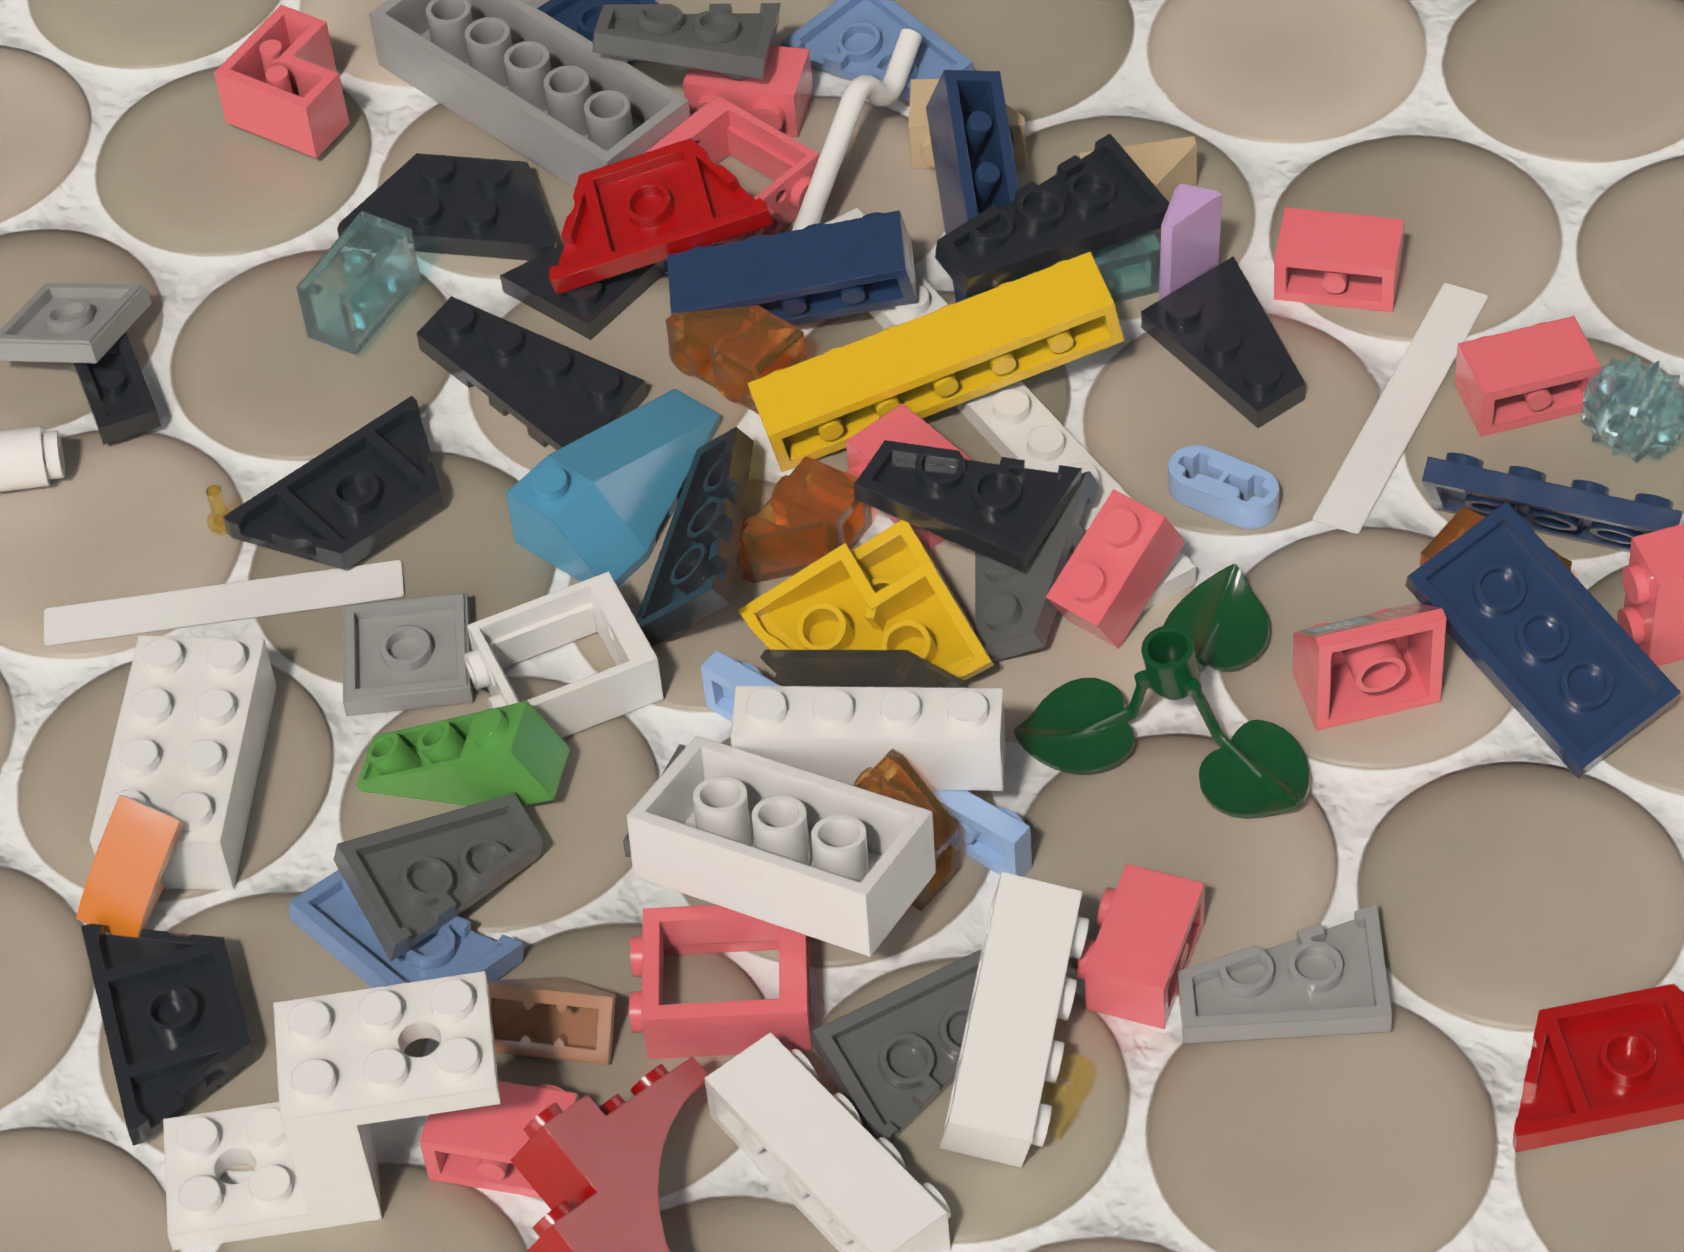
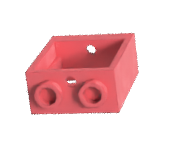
M719 95L715 96L644 152L646 153L692 138L708 152L713 163L718 164L725 157L731 155L774 181L754 197L755 200L760 197L767 204L773 224L717 242L719 245L743 241L755 235L778 234L795 220L819 159L817 152Z
M719 905L643 908L642 936H631L630 939L632 976L642 977V991L630 992L629 1013L632 1033L643 1032L648 1059L738 1055L770 1032L789 1052L793 1049L812 1051V1044L810 1042L812 1035L810 936ZM779 950V999L663 1005L664 956Z

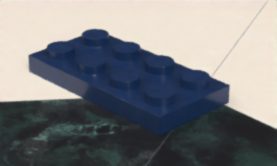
M1449 452L1446 454L1445 460L1428 456L1422 477V483L1433 510L1482 520L1507 501L1534 532L1629 553L1632 537L1684 524L1683 511L1674 510V503L1664 497L1645 493L1636 494L1634 501L1609 495L1610 489L1608 487L1587 480H1572L1571 487L1545 482L1546 474L1522 466H1510L1508 473L1483 468L1484 462L1482 460L1462 453Z
M1507 501L1407 576L1405 586L1421 604L1443 609L1446 616V632L1577 778L1677 702L1681 694L1680 690Z

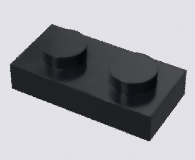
M126 332L97 363H73L103 445L161 427L157 409Z

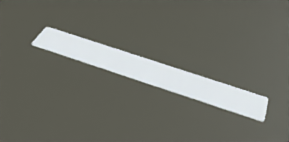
M1449 283L1442 285L1313 516L1315 522L1353 534H1358L1361 531L1456 358L1458 343L1465 341L1488 299L1486 294Z
M400 560L351 566L346 570L336 568L47 608L44 610V644L52 646L400 598L404 595L402 563Z

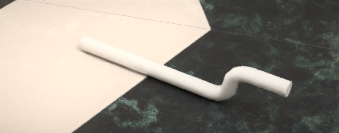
M912 29L901 30L882 82L872 75H860L848 83L842 94L792 231L820 223L865 100H868L874 106H889L899 98L905 87L922 40V36Z

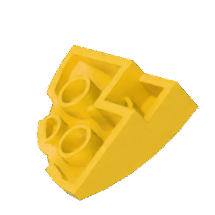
M903 520L895 523L852 551L846 543L842 544L738 609L750 629L770 651L792 668H798L808 675L826 682V685L831 687L944 688L969 679L994 666L971 623L918 534L910 523Z

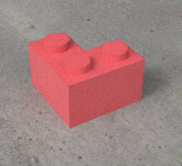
M280 5L214 72L226 123L316 159L350 124L340 75L336 70L327 22Z

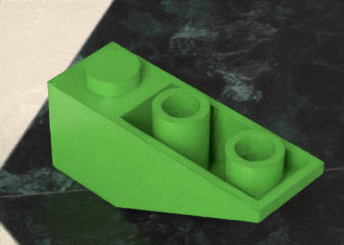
M523 701L374 736L368 748L367 757L356 786L361 792L464 806L515 793L522 806L554 800L570 748L528 701Z

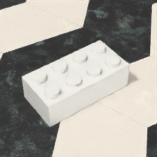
M138 636L90 835L94 855H96L119 795H124L185 821L183 830L160 881L165 883L164 889L234 890L277 688L264 638Z
M700 736L693 738L627 814L634 877L869 957L872 956L936 873L932 811Z

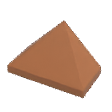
M567 977L487 981L495 1053L605 1065L611 1063L615 994Z

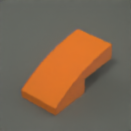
M119 795L93 860L76 919L87 924H101L105 932L115 936L139 938L141 930L146 929L165 886V883L160 881L183 830L185 821L130 797Z

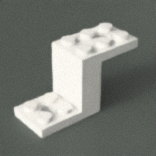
M485 971L274 1002L279 1102L163 1119L167 1230L172 1250L382 1219L375 1123L500 1104L490 995ZM431 1038L440 1043L434 1052L424 1057H411L403 1053L405 1048L417 1039ZM248 1164L255 1168L253 1174L241 1183L227 1184L220 1181L221 1175L231 1166Z

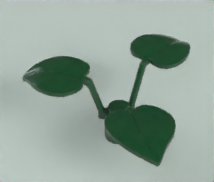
M1236 564L1220 570L1195 587L1175 606L1165 620L1164 625L1152 630L1144 638L1141 653L1146 670L1139 671L1134 675L1136 687L1130 704L1126 708L1121 691L1113 684L1098 678H1080L1065 683L1053 690L1041 701L1029 718L1014 729L1017 742L1042 764L1069 774H1098L1119 765L1132 753L1135 747V738L1127 722L1139 715L1148 689L1151 688L1156 694L1170 700L1183 699L1189 695L1199 710L1213 740L1220 747L1204 758L1199 769L1201 792L1213 808L1231 817L1245 819L1266 817L1295 810L1305 802L1310 788V773L1307 760L1299 743L1288 731L1272 722L1257 719L1244 723L1230 740L1218 723L1199 682L1200 673L1205 671L1207 664L1213 669L1222 672L1239 670L1256 660L1265 650L1269 640V622L1265 610Z

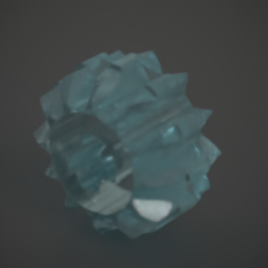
M1635 354L1624 363L1611 358L1608 364L1603 366L1601 371L1596 374L1595 378L1590 379L1583 393L1585 398L1582 402L1584 407L1582 409L1581 423L1593 428L1592 442H1607L1612 446V456L1620 451H1625L1637 463L1647 454L1660 459L1664 452L1668 451L1671 446H1674L1677 439H1681L1684 433V391L1679 389L1680 375L1663 374L1660 371L1659 360L1651 366L1643 365Z

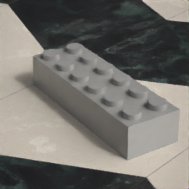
M388 0L369 14L380 66L574 188L576 187L579 174L643 154L690 117L689 101L625 61L613 59L606 54L593 53L592 41L524 0Z

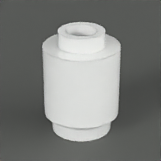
M43 426L0 431V492L50 486L51 479L65 478L64 452L59 430L44 431Z

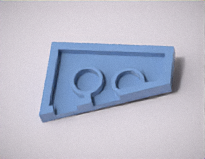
M836 0L781 42V46L810 49L811 67L850 81L860 75H872L882 82L901 30L912 29L922 36V40L905 87L899 98L910 101L911 79H940L944 70L975 71L973 62L894 0Z
M339 870L289 901L290 920L372 988L485 971L487 981L497 980L524 961L523 942L506 935H502L498 941L471 931V921L456 916L391 962Z

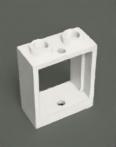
M609 571L467 625L472 651L465 653L463 657L475 688L479 690L487 687L491 697L487 698L488 709L520 702L503 668L594 633H599L617 666L526 700L561 739L664 699L658 658Z

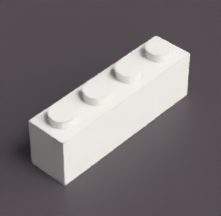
M736 686L731 746L861 789L1003 791L1005 758L1003 688Z
M1005 872L1001 873L991 903L939 1148L1022 1168L1030 1145L1043 1146L1052 1110V1105L1040 1103L1044 1081L1056 1082L1064 1051V1042L1053 1040L1056 1020L1058 1018L1068 1021L1077 985V980L1065 977L1069 957L1080 959L1089 925V919L1078 916L1082 891Z
M770 1032L704 1078L710 1117L839 1252L951 1251L948 1226L951 1212L943 1196L930 1183L926 1182L920 1185L906 1171L905 1163L894 1145L884 1137L876 1140L862 1126L860 1116L852 1103L839 1092L832 1095L818 1081L814 1067L801 1051L793 1049L789 1052Z

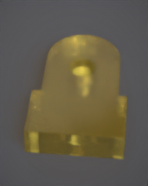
M1062 1056L1056 1082L1044 1081L1040 1103L1052 1105L1047 1133L1059 1140H1062L1079 1117L1078 1108L1094 1086L1093 1067L1087 1059L1081 1056ZM1063 1082L1072 1083V1085L1070 1086H1063L1061 1084Z

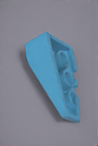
M673 389L547 455L506 492L515 543L580 582L609 571L617 587L621 586L652 554L656 546L655 536L665 517L671 518L678 503L677 495L687 478L696 450L712 441L721 424V415L679 390Z

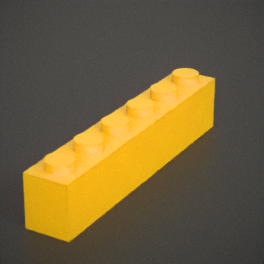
M1091 252L1069 260L1060 261L1049 268L1015 281L1000 284L994 289L960 302L945 305L939 310L908 322L888 327L879 333L848 345L833 348L822 355L788 368L773 371L767 376L747 384L780 470L784 472L846 448V440L902 403L922 419L1123 342L1124 338L1115 303Z

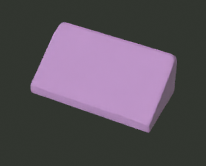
M1182 183L1175 188L1161 225L1159 300L1219 265L1222 194L1220 192Z

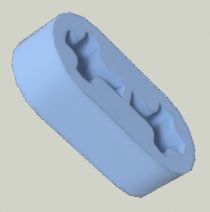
M1201 445L1186 446L1178 449L1168 462L1169 493L1174 500L1182 505L1244 529H1259L1269 525L1276 519L1279 511V485L1274 475L1265 469Z

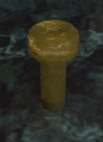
M211 485L206 489L211 513L207 517L208 528L214 535H228L223 516L231 512V510L226 509L221 487Z

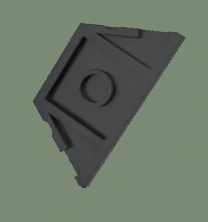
M416 153L346 216L337 228L341 246L530 261L557 248L554 233L528 162Z
M410 396L223 516L227 534L237 540L346 570L444 506L417 400Z
M91 923L83 925L81 928L125 1122L132 1145L134 1146L144 1143L164 1127L163 1119L178 1117L252 1061L255 1056L224 937L196 934L187 937H177L171 935L168 931L142 929L139 938L106 935L103 925Z

